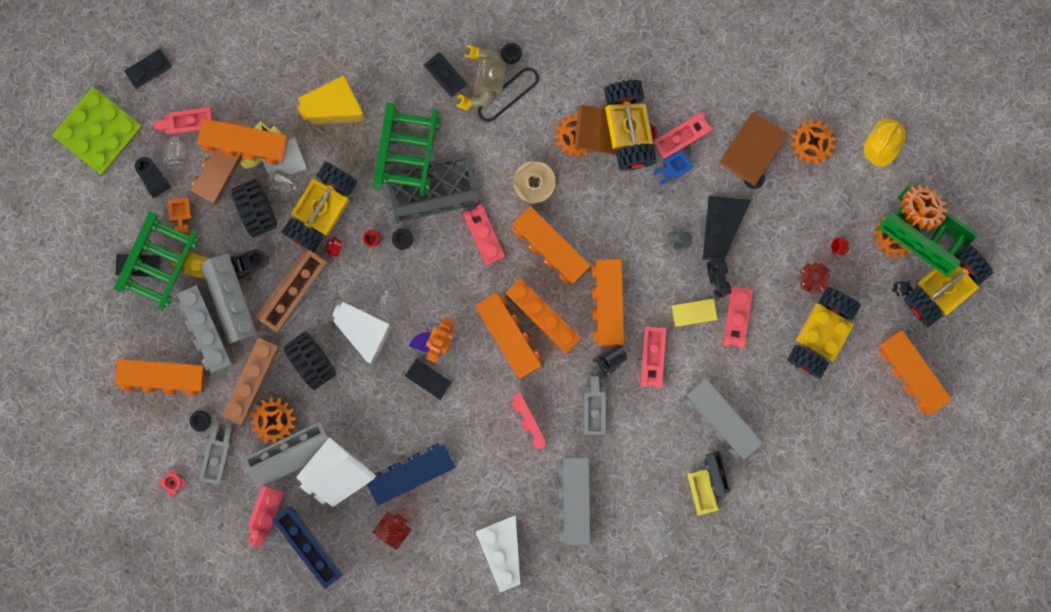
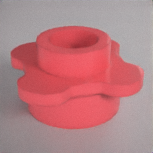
M170 470L167 476L160 479L159 484L168 491L170 496H174L180 487L185 486V480L177 475V471Z

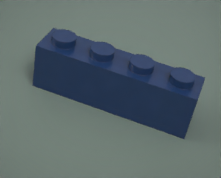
M436 443L427 448V453L420 455L418 452L408 457L409 462L403 465L397 462L388 467L390 471L381 474L380 471L375 473L376 477L367 483V486L377 506L456 468L445 445L440 446L439 443Z
M288 507L272 520L324 589L344 575L293 507Z

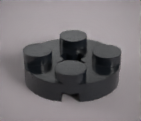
M718 255L707 257L709 260L707 262V272L710 284L713 283L717 289L713 293L717 299L726 297L732 293L730 283L726 281L725 274H728L727 264L725 261L722 262L721 257Z

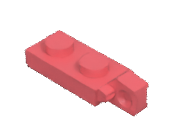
M211 107L168 113V115H164V120L153 121L155 132L166 131L167 135L200 131L202 118L213 120Z
M264 485L261 487L248 524L250 527L249 532L251 533L248 543L261 548L265 537L269 535L273 525L272 520L277 514L284 494L283 491Z

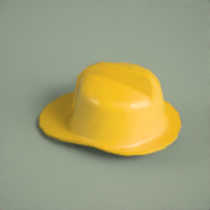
M893 119L879 121L865 142L864 155L866 159L878 167L892 163L906 140V131L903 125Z

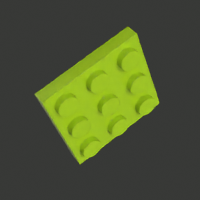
M92 86L52 136L103 176L141 130L142 126Z

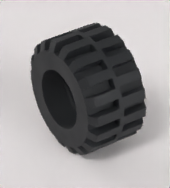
M256 178L232 188L231 195L246 231L252 238L277 228V220L261 183Z
M303 332L284 346L287 358L311 389H318L336 376L333 365L309 333Z

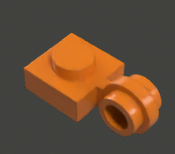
M189 197L167 200L169 221L178 222V225H175V230L189 236L188 224L183 222L192 220Z

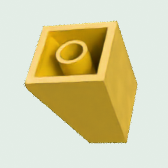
M344 75L297 98L300 103L297 105L301 116L304 121L309 120L311 124L353 123L366 120Z

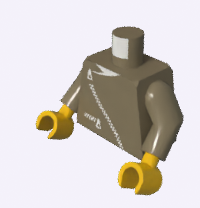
M471 45L466 46L471 49L469 55L464 54V56L474 60L479 58L473 96L471 99L463 95L457 96V99L462 101L456 105L457 107L467 111L471 106H489L500 95L503 89L507 63L502 62V58L497 51L479 49Z

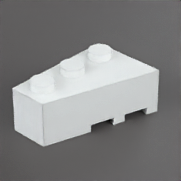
M516 515L476 531L500 592L520 585Z

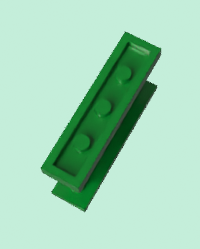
M386 103L373 180L375 190H382L383 184L388 182L420 187V196L423 197L425 196V190H430L431 178H428L434 135L435 129L439 130L441 117H438L436 109H433L432 118L401 114L399 111H396L395 103ZM403 122L430 126L429 137L397 134L396 131H392L393 124ZM399 142L426 146L425 158L392 154V151H389L390 143ZM394 162L423 167L422 179L389 174L386 171V165Z
M908 184L897 198L903 201L902 197L909 191L911 186ZM902 205L896 214L890 211L878 228L946 277H949L960 265L961 261L955 256L962 245L970 244L978 235L970 227L947 212L944 215L946 219L938 226L932 238L929 239L920 233L921 230L918 224L912 227L902 220L906 214L901 212L904 208ZM945 232L956 239L948 252L937 245Z
M149 211L114 286V290L124 294L125 290H132L159 302L157 309L163 311L164 308H169L173 299L170 296L191 249H196L200 238L197 237L198 233L194 230L188 236L161 224L160 220H158L159 216ZM152 231H158L185 243L186 246L182 255L180 256L151 243L149 237ZM148 250L177 263L173 274L170 275L143 263L140 259L143 251L147 252ZM140 270L167 282L168 285L164 294L162 295L133 282V279H131L133 272Z

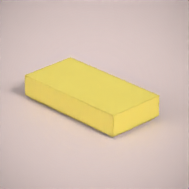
M714 299L671 306L675 327L718 320Z
M705 469L687 474L697 516L719 511L715 493L711 488L709 471Z

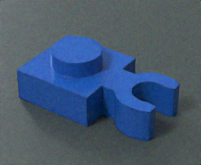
M679 150L663 161L666 166L665 168H657L653 174L654 176L658 173L664 174L665 178L659 182L660 185H663L668 181L670 175L677 179L692 169L693 166L684 152Z

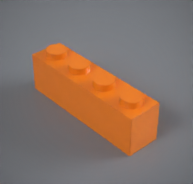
M202 118L197 144L206 152L214 153L215 150L223 151V155L236 157V154L244 155L246 160L257 161V158L264 159L266 164L277 166L278 163L284 164L289 138L283 134Z
M531 206L512 223L514 228L512 232L520 240L524 238L529 243L527 247L535 255L540 253L545 258L542 262L550 270L555 268L560 273L558 278L565 285L570 283L573 286L590 269L591 266Z
M622 259L596 260L595 265H591L592 278H596V286L592 287V299H596V308H592L593 321H597V329H593V342H597V347H612L615 344L624 346Z
M521 278L505 293L565 355L581 340V337Z
M495 293L475 305V308L516 376L521 380L541 367L540 362L543 360L537 350H531L528 345L531 343V340L526 332H520L517 327L520 325V322L515 314H509L506 309L509 304L504 296L499 297Z
M903 330L896 332L878 345L880 348L878 353L884 361L888 360L893 366L891 368L892 373L897 379L901 378L905 383L903 388L910 397L914 396L918 401L916 406L922 414L932 415L952 401Z
M117 359L115 385L121 386L120 390L133 391L134 387H140L142 392L155 393V389H164L163 393L176 394V391L179 390L185 391V395L198 396V392H204L206 369L201 365Z

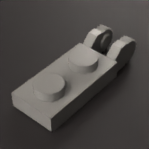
M215 422L211 438L208 439L199 481L221 486L233 426L228 425L226 428L223 442L217 441L220 423Z

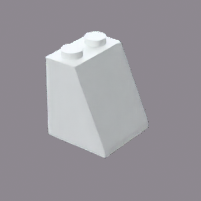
M342 302L341 306H336L332 317L335 318L333 322L369 364L374 365L392 329L391 325Z
M329 437L296 478L302 483L300 487L309 495L312 492L315 493L314 498L324 505L327 502L334 507L372 481L376 475Z

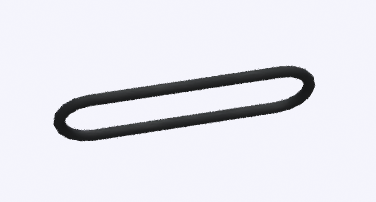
M524 68L505 83L503 89L525 71H532L536 76L535 82L491 119L484 118L481 115L482 107H479L478 116L485 122L495 120L535 87L539 81L537 71L533 68Z

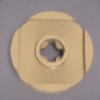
M529 161L522 164L516 170L513 179L514 190L521 200L529 204H538L545 202L551 197L555 189V175L547 164ZM531 177L540 179L538 182L539 187L529 186Z

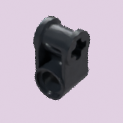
M141 157L136 161L135 170L153 199L171 188L162 172L159 171L150 158ZM143 163H146L147 165H149V166H148V169H149L148 172H145L144 170H142V169H143V166H142Z
M257 249L230 257L237 279L262 270L268 264L267 255ZM256 254L262 256V262L259 265H254L252 261Z
M615 344L592 361L594 363L597 362L604 372L603 376L606 377L627 360V354L620 345Z

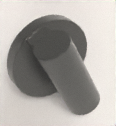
M669 232L667 234V239L674 242V249L678 252L688 249L691 245L692 236L688 232Z

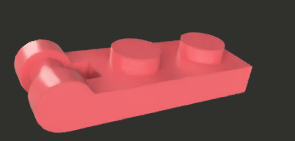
M704 112L697 114L653 141L663 160L714 130L712 125H709L706 121ZM696 123L701 127V130L698 132L693 126Z
M480 203L475 205L476 208L466 209L462 213L482 259L487 266L505 258V255L484 207ZM480 215L482 221L474 224L472 218Z
M731 287L732 293L729 299L723 346L729 347L734 345L744 349L753 290ZM732 331L740 332L739 338L732 337Z
M644 327L640 387L652 385L655 388H662L666 328ZM648 370L656 371V377H648Z
M519 392L512 396L514 401L511 404L516 414L521 412L524 418L521 423L526 433L531 431L534 437L533 446L536 449H543L546 441Z

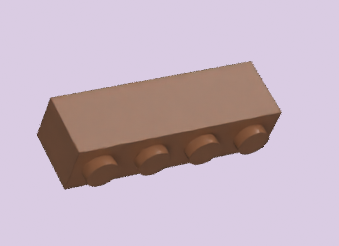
M232 117L230 121L227 120L225 122L228 124L253 128L234 117ZM215 150L209 158L206 157L201 165L203 170L199 177L196 176L193 179L191 192L217 205L243 155L236 154V157L223 155V151Z
M304 248L254 318L277 332L327 262L309 249Z
M257 339L224 409L223 417L240 425H245L280 347L263 339Z

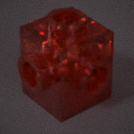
M814 262L812 265L807 263L799 271L802 274L798 278L801 282L799 285L808 293L814 294L817 290L821 293L830 284L827 282L831 277L828 274L830 271L822 263ZM816 273L820 277L819 280H814L812 274Z
M387 511L372 533L392 548L398 550L412 529L406 525L408 520L398 513L394 516Z

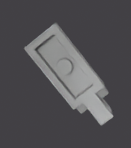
M590 376V387H585L584 435H606V392L604 387H599V376Z

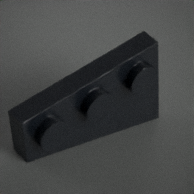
M708 196L702 260H708L707 257L714 255L720 256L722 262L725 260L751 200Z

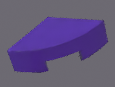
M424 332L414 337L409 347L428 353L430 348L426 344L431 332Z

